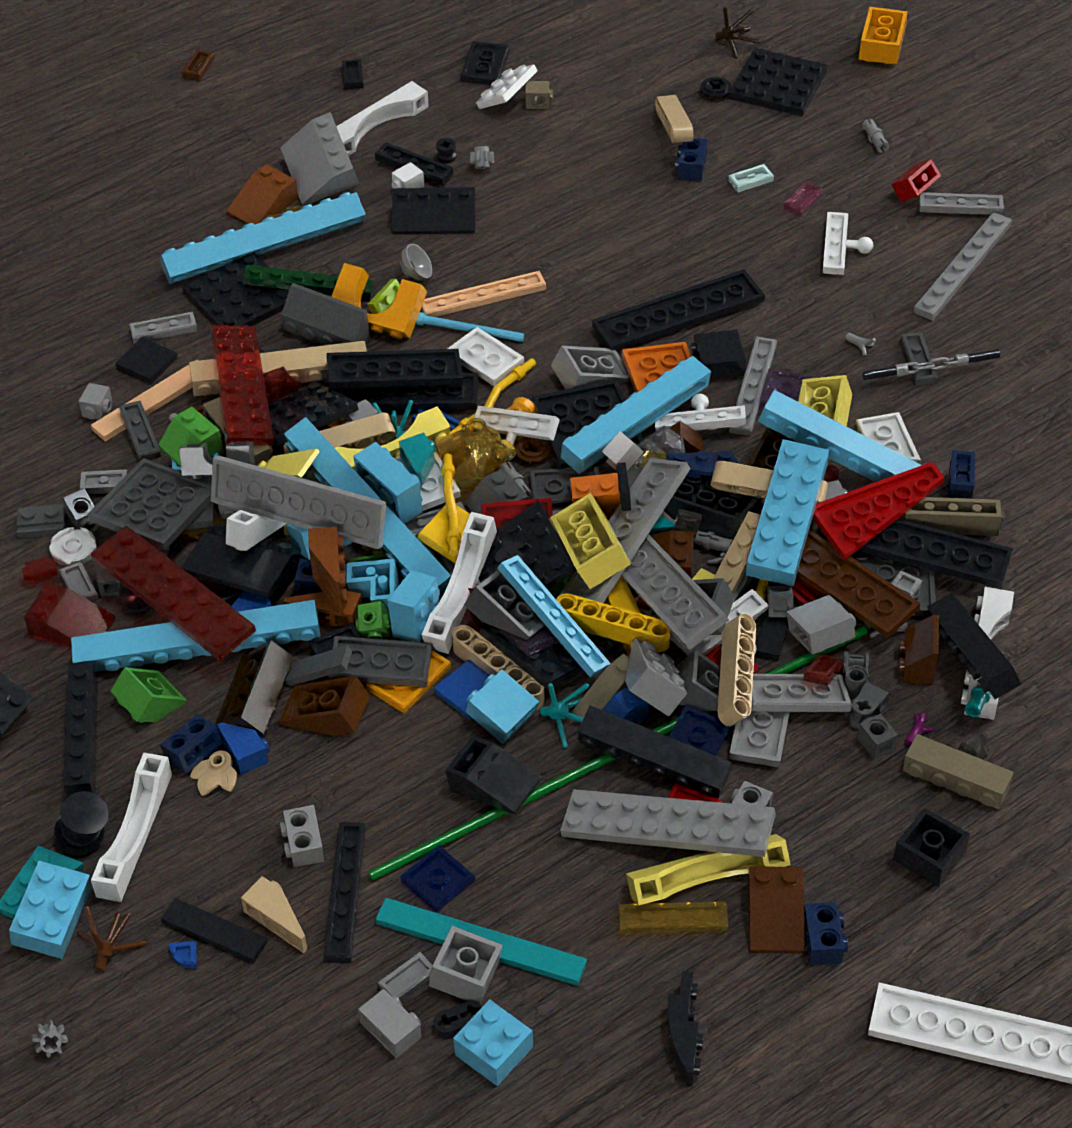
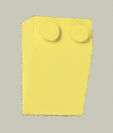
M310 449L271 457L267 462L262 460L257 466L302 478L320 451L318 449Z

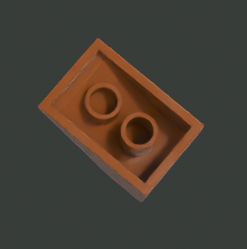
M265 164L251 175L226 212L229 216L244 224L254 223L255 225L262 223V220L265 218H274L298 200L296 179Z

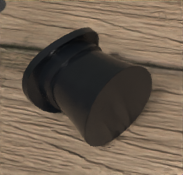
M83 791L74 793L64 800L61 805L60 816L54 826L55 842L64 854L76 858L84 857L94 852L102 843L104 826L108 821L109 813L107 805L101 797L92 792Z

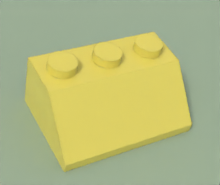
M847 376L803 379L798 402L847 427L852 399Z

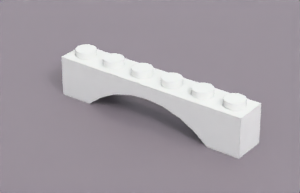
M411 81L336 126L348 156L356 152L361 138L373 127L391 119L415 116L428 108V91Z
M310 469L302 476V479L318 483L313 476L315 473ZM239 510L227 518L226 544L235 547L237 550L247 551L287 523Z
M471 512L463 531L457 561L449 584L440 602L430 613L422 633L424 643H432V650L446 654L450 652L453 644L452 632L455 627L461 624L467 609L464 604L476 586L497 533L494 517Z
M985 587L983 596H978L976 610H979L980 614H975L974 620L990 639L1009 624L1014 596L1012 591ZM966 670L964 685L969 686L968 690L963 689L961 704H965V706L971 698V690L978 684V679L974 681L968 670ZM991 696L989 702L984 704L978 717L994 720L998 698L995 700Z
M143 753L135 772L132 793L122 826L109 850L99 859L91 878L96 898L122 901L172 777L168 757Z

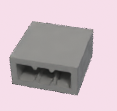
M830 595L786 611L789 632L811 654L822 652L827 648L855 638L854 627H856V620L854 616L848 613L841 603L836 602Z

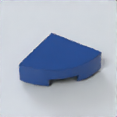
M196 941L169 943L172 958L177 964L188 969H197Z

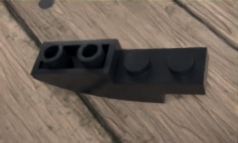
M682 971L680 995L668 994L667 1030L671 1053L677 1069L686 1085L693 1086L694 1075L699 1076L701 1059L696 1058V1051H702L704 1034L698 1033L699 1022H694L695 1008L690 1007L691 1000L697 999L698 984L693 983V972Z

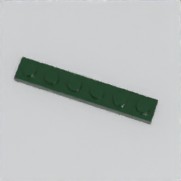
M246 265L243 284L290 290L291 285L295 283L322 294L332 295L339 276L261 267L259 265ZM367 280L361 299H371L373 280Z

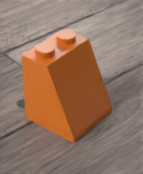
M611 473L570 478L572 504L591 493L609 521L620 504L618 474Z

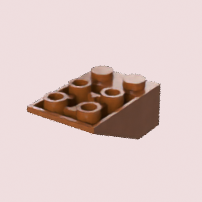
M337 527L308 529L313 579L337 611L343 613V603H347L346 588L342 589L347 584L346 570H342L346 566L345 552H340L344 550L343 536H338Z

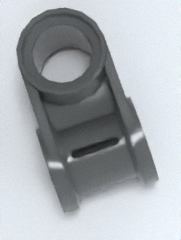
M844 651V682L848 695L851 698L858 696L868 680L869 653L857 655Z
M866 682L852 703L853 712L850 715V724L855 729H859V724L864 719L881 713L889 701L890 692Z

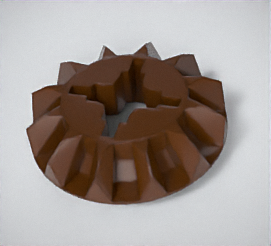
M522 437L515 444V455L520 458L521 462L528 461L529 464L532 462L540 464L541 460H547L548 455L551 454L549 443L544 439ZM529 447H531V449H533L534 451H536V453H533L532 451H529Z

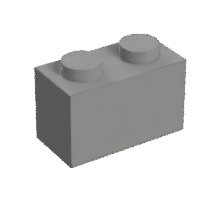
M384 989L358 1009L360 1023L396 1059L422 1038L419 1018L413 1012L408 1013L403 1008L399 998L394 994H388Z

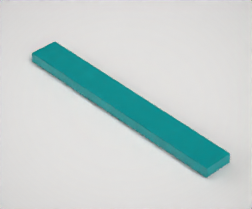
M385 898L375 919L377 925L442 945L451 927L454 926L503 945L499 961L501 963L579 986L587 966L586 958Z

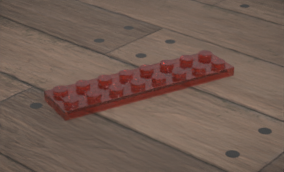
M212 325L211 337L226 445L230 442L253 441V445L273 446V432L256 326Z
M127 525L90 554L94 562L219 661L256 632L255 625Z

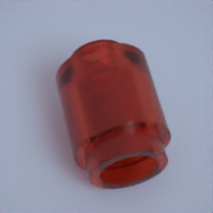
M43 557L25 562L26 567L21 568L25 582L30 581L31 585L53 580V577L58 576L54 558L48 559Z

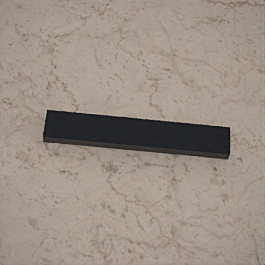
M339 822L324 962L351 963L366 831L365 823Z

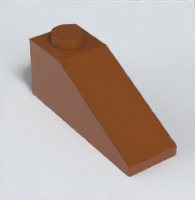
M347 591V603H343V613L337 611L324 592L284 598L283 604L315 600L319 624L338 628L352 623L356 627L358 605H362L361 594L353 591Z

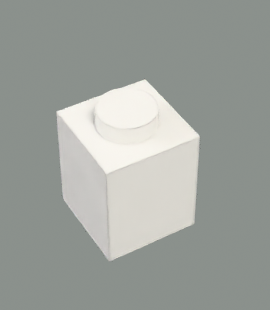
M411 162L392 172V187L423 188V171Z
M621 431L602 451L608 457L606 462L617 470V463L626 462L627 471L644 453Z

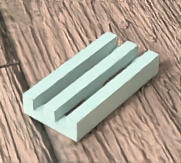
M765 164L728 175V181L732 183L733 188H736L737 193L774 181V175Z

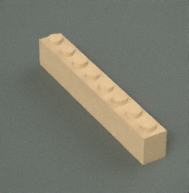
M365 341L189 362L193 395L205 396L328 380L326 353L367 352Z

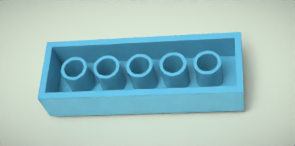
M782 440L747 560V576L794 586L828 464V449Z

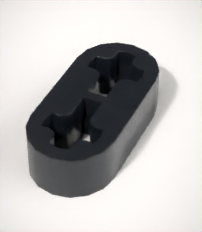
M468 1001L439 1012L433 1021L436 1035L441 1039L454 1038L472 1019L471 1016H468V1012H473L475 1015L483 1006L477 1001ZM447 1021L448 1024H451V1027L446 1029L444 1025L442 1026V1022Z

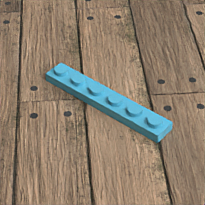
M518 555L501 562L497 569L590 678L601 673L611 664Z

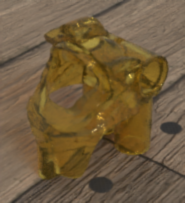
M480 418L471 419L466 425L462 426L461 430L433 441L436 452L442 462L445 454L449 453L452 455V464L456 468L454 481L460 491L475 488L484 477L494 473L496 468L505 463L509 456L513 457L517 453V450L510 441L501 439L499 433L487 426L485 421Z

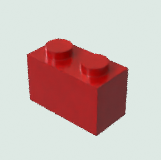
M928 159L914 164L891 185L902 202L919 196L941 177V174L933 160Z

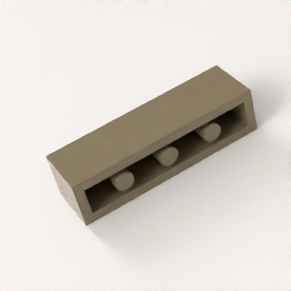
M925 497L903 514L902 518L905 521L960 535L998 536L1002 518L1000 500Z
M919 734L915 736L905 755L903 771L911 776L922 778L936 786L947 788L961 796L972 798L996 809H1000L1010 789L1014 773Z

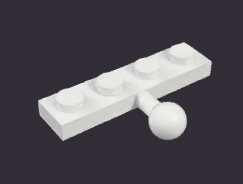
M827 212L823 273L844 275L846 248L858 249L859 252L864 254L869 253L873 249V241L869 237H862L859 240H846L848 213Z
M696 394L691 400V406L695 411L668 413L655 422L656 435L661 434L680 420L695 431L745 426V405L706 409L709 405L707 396Z
M478 406L472 427L475 430L507 434L505 443L499 446L497 454L502 461H510L515 456L513 445L516 436L553 441L560 420L556 416Z
M751 589L733 602L728 622L742 613L749 614L755 620L768 610V604ZM723 632L722 635H709L690 650L681 641H679V647L687 656L694 650L705 656L722 644Z

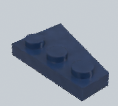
M726 450L719 452L699 451L697 453L677 452L675 454H666V460L687 462L690 470L686 477L700 478L702 475L712 477L717 461L738 463L733 452Z

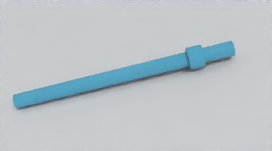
M421 312L415 324L421 326L427 324L470 332L478 327L492 337L524 341V333L426 316L425 313Z

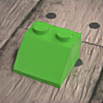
M192 406L173 417L158 444L159 449L180 467V447L184 444L207 443L210 457L223 450L220 430Z
M124 667L110 691L117 698V702L131 713V717L140 723L157 722L184 705L187 701L156 670Z

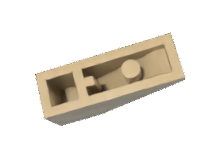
M262 876L241 897L244 913L305 953L307 951L305 934L282 887L273 880L270 882Z

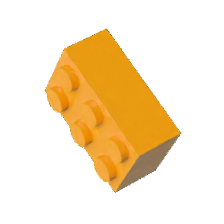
M869 7L860 43L859 60L897 65L905 34L908 11Z

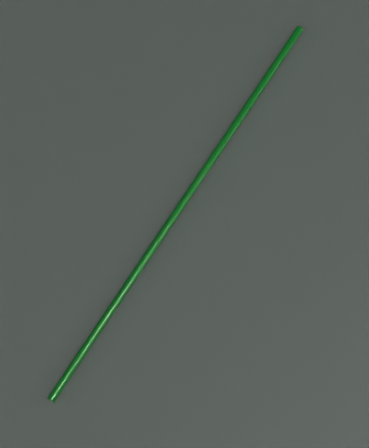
M860 626L855 629V638L827 648L819 653L811 654L808 652L766 674H788L866 635L867 630L864 626ZM690 711L653 729V731L666 735L712 711ZM603 754L535 788L522 806L618 758H612ZM495 808L368 871V875L374 881L509 812Z

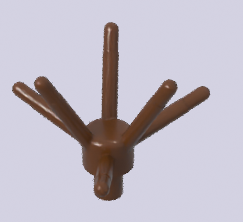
M88 906L84 907L93 939L82 930H78L77 934L94 947L93 953L97 954L94 968L105 969L108 956H112V953L115 951L136 948L147 944L143 940L114 946V942L131 916L130 913L125 914L117 927L121 915L117 912L106 939H100Z

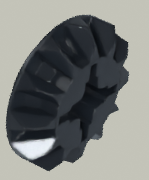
M710 77L701 83L700 88L701 93L705 97H711L712 100L714 98L720 100L721 97L727 98L732 85L724 78Z

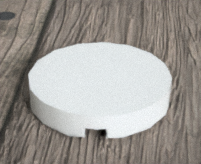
M74 527L59 531L52 537L49 551L54 562L67 567L78 562L85 564L91 560L97 551V543L93 533L86 528L74 529Z

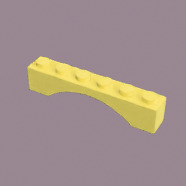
M437 406L419 413L414 423L403 435L381 447L388 449L393 458L399 457V441L423 432L428 440L434 442V445H440L448 440L451 426ZM335 447L337 452L355 470L354 455L363 449Z
M774 834L770 835L765 857L709 851L626 873L631 899L638 905H643L665 899L683 889L704 882L748 874L749 866L786 867L791 864L786 840Z

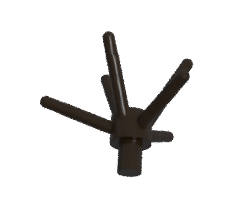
M723 7L725 28L721 32H717L715 37L717 40L725 39L729 41L734 57L738 58L732 39L760 43L758 39L737 35V33L751 29L750 27L736 29V27L751 15L753 10H749L732 26H729L727 7Z

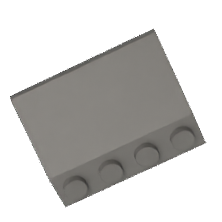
M331 112L312 119L280 147L291 177L296 179L297 191L302 206L309 205L359 184Z

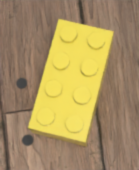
M591 493L550 517L576 570L589 589L601 584L604 580L631 565L609 521Z

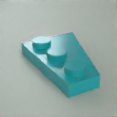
M37 846L0 899V914L14 919L38 861L78 872L85 869L83 863Z

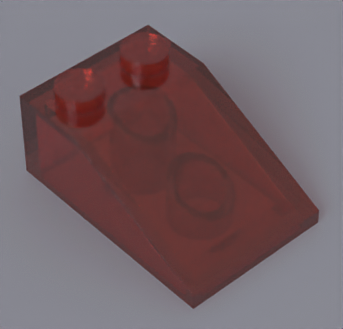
M46 582L24 616L29 636L72 647V637L108 632L116 619L114 614L71 589Z

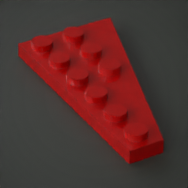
M929 462L817 503L812 519L844 561L942 485L944 476L933 462Z

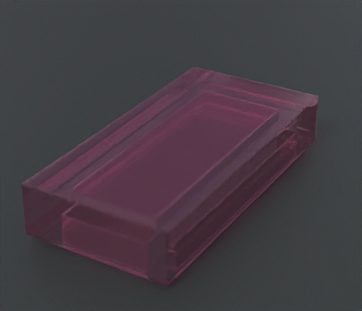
M805 181L784 202L783 209L802 216L822 195L823 189Z

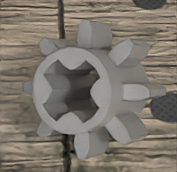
M487 146L474 147V152H470V164H475L476 169L490 168V163H494V152H489V147Z
M49 1020V1023L44 1026L38 1024V1034L32 1035V1041L39 1042L35 1046L36 1052L38 1053L43 1050L46 1052L47 1057H50L51 1053L56 1051L61 1054V1043L68 1042L66 1035H60L64 1032V1026L61 1024L56 1027L53 1025L52 1020ZM49 1036L50 1038L54 1037L55 1039L53 1041L49 1039L45 1040V1037Z

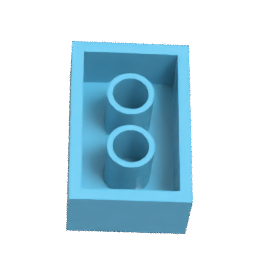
M375 442L354 455L356 472L381 500L386 502V505L403 524L423 512L420 480L415 474H410L401 461H396L388 449L382 448Z
M38 861L9 929L11 945L63 959L91 890L90 875Z

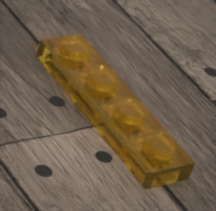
M727 902L619 904L620 933L728 931Z

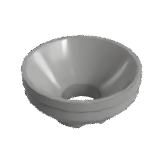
M416 244L407 245L401 254L400 265L403 273L407 277L410 276L418 281L431 277L432 264L428 255Z

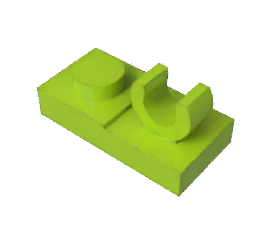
M396 278L390 279L367 304L372 314L381 313L392 305L400 286Z

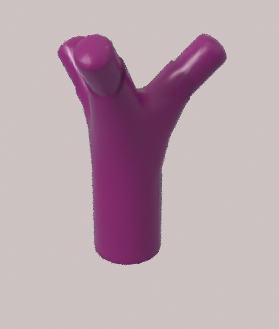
M918 713L915 714V724L905 739V743L908 746H911L917 734L921 735L925 732L933 731L932 727H924L926 713H922L921 717Z

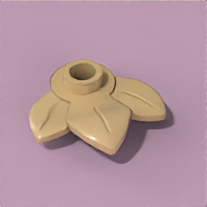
M223 750L216 751L209 759L201 761L193 768L190 777L198 780L197 786L202 796H206L218 785L228 792L233 790L237 780V772L232 767L233 760L228 752Z

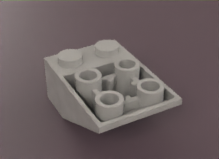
M634 638L625 679L628 689L653 707L670 716L687 694L683 685L684 681L678 675L679 670L674 666L675 662L671 657L664 653L662 655L658 654L647 641L640 642Z

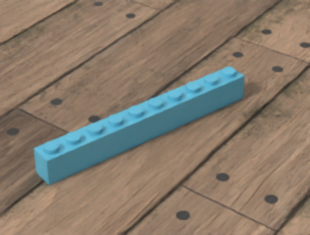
M346 192L334 200L330 198L324 199L315 206L309 204L296 212L287 211L277 218H265L262 220V223L255 225L254 223H249L240 230L230 229L218 237L212 235L196 244L195 242H189L183 248L177 250L175 248L168 249L161 254L160 262L167 280L171 284L218 269L247 254H253L252 252L261 255L363 222L366 214L357 192L352 194Z
M306 417L284 433L287 440L285 446L291 453L310 449H318L320 451L307 469H311L315 473L313 476L318 483L381 500ZM386 505L383 546L379 549L383 548L387 552L385 554L387 559H395V563L402 569L400 573L404 578L411 570L437 577L440 597L445 593L451 575Z
M315 600L72 637L73 664L93 662L96 672L105 670L116 671L124 667H141L144 664L150 663L162 664L169 660H187L201 655L213 656L220 652H238L241 649L258 648L271 640L281 645L297 640L309 641L316 637H321L316 603Z

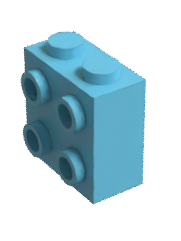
M501 669L496 675L491 674L483 683L484 687L478 691L476 689L469 695L465 712L503 744L535 713L539 701Z

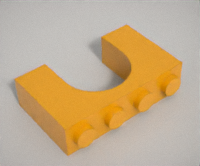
M344 263L331 297L361 308V297L369 274L361 267ZM402 279L394 302L387 310L378 314L367 313L370 330L379 334L387 332L390 333V336L400 340L402 337L410 339L427 294L422 284Z

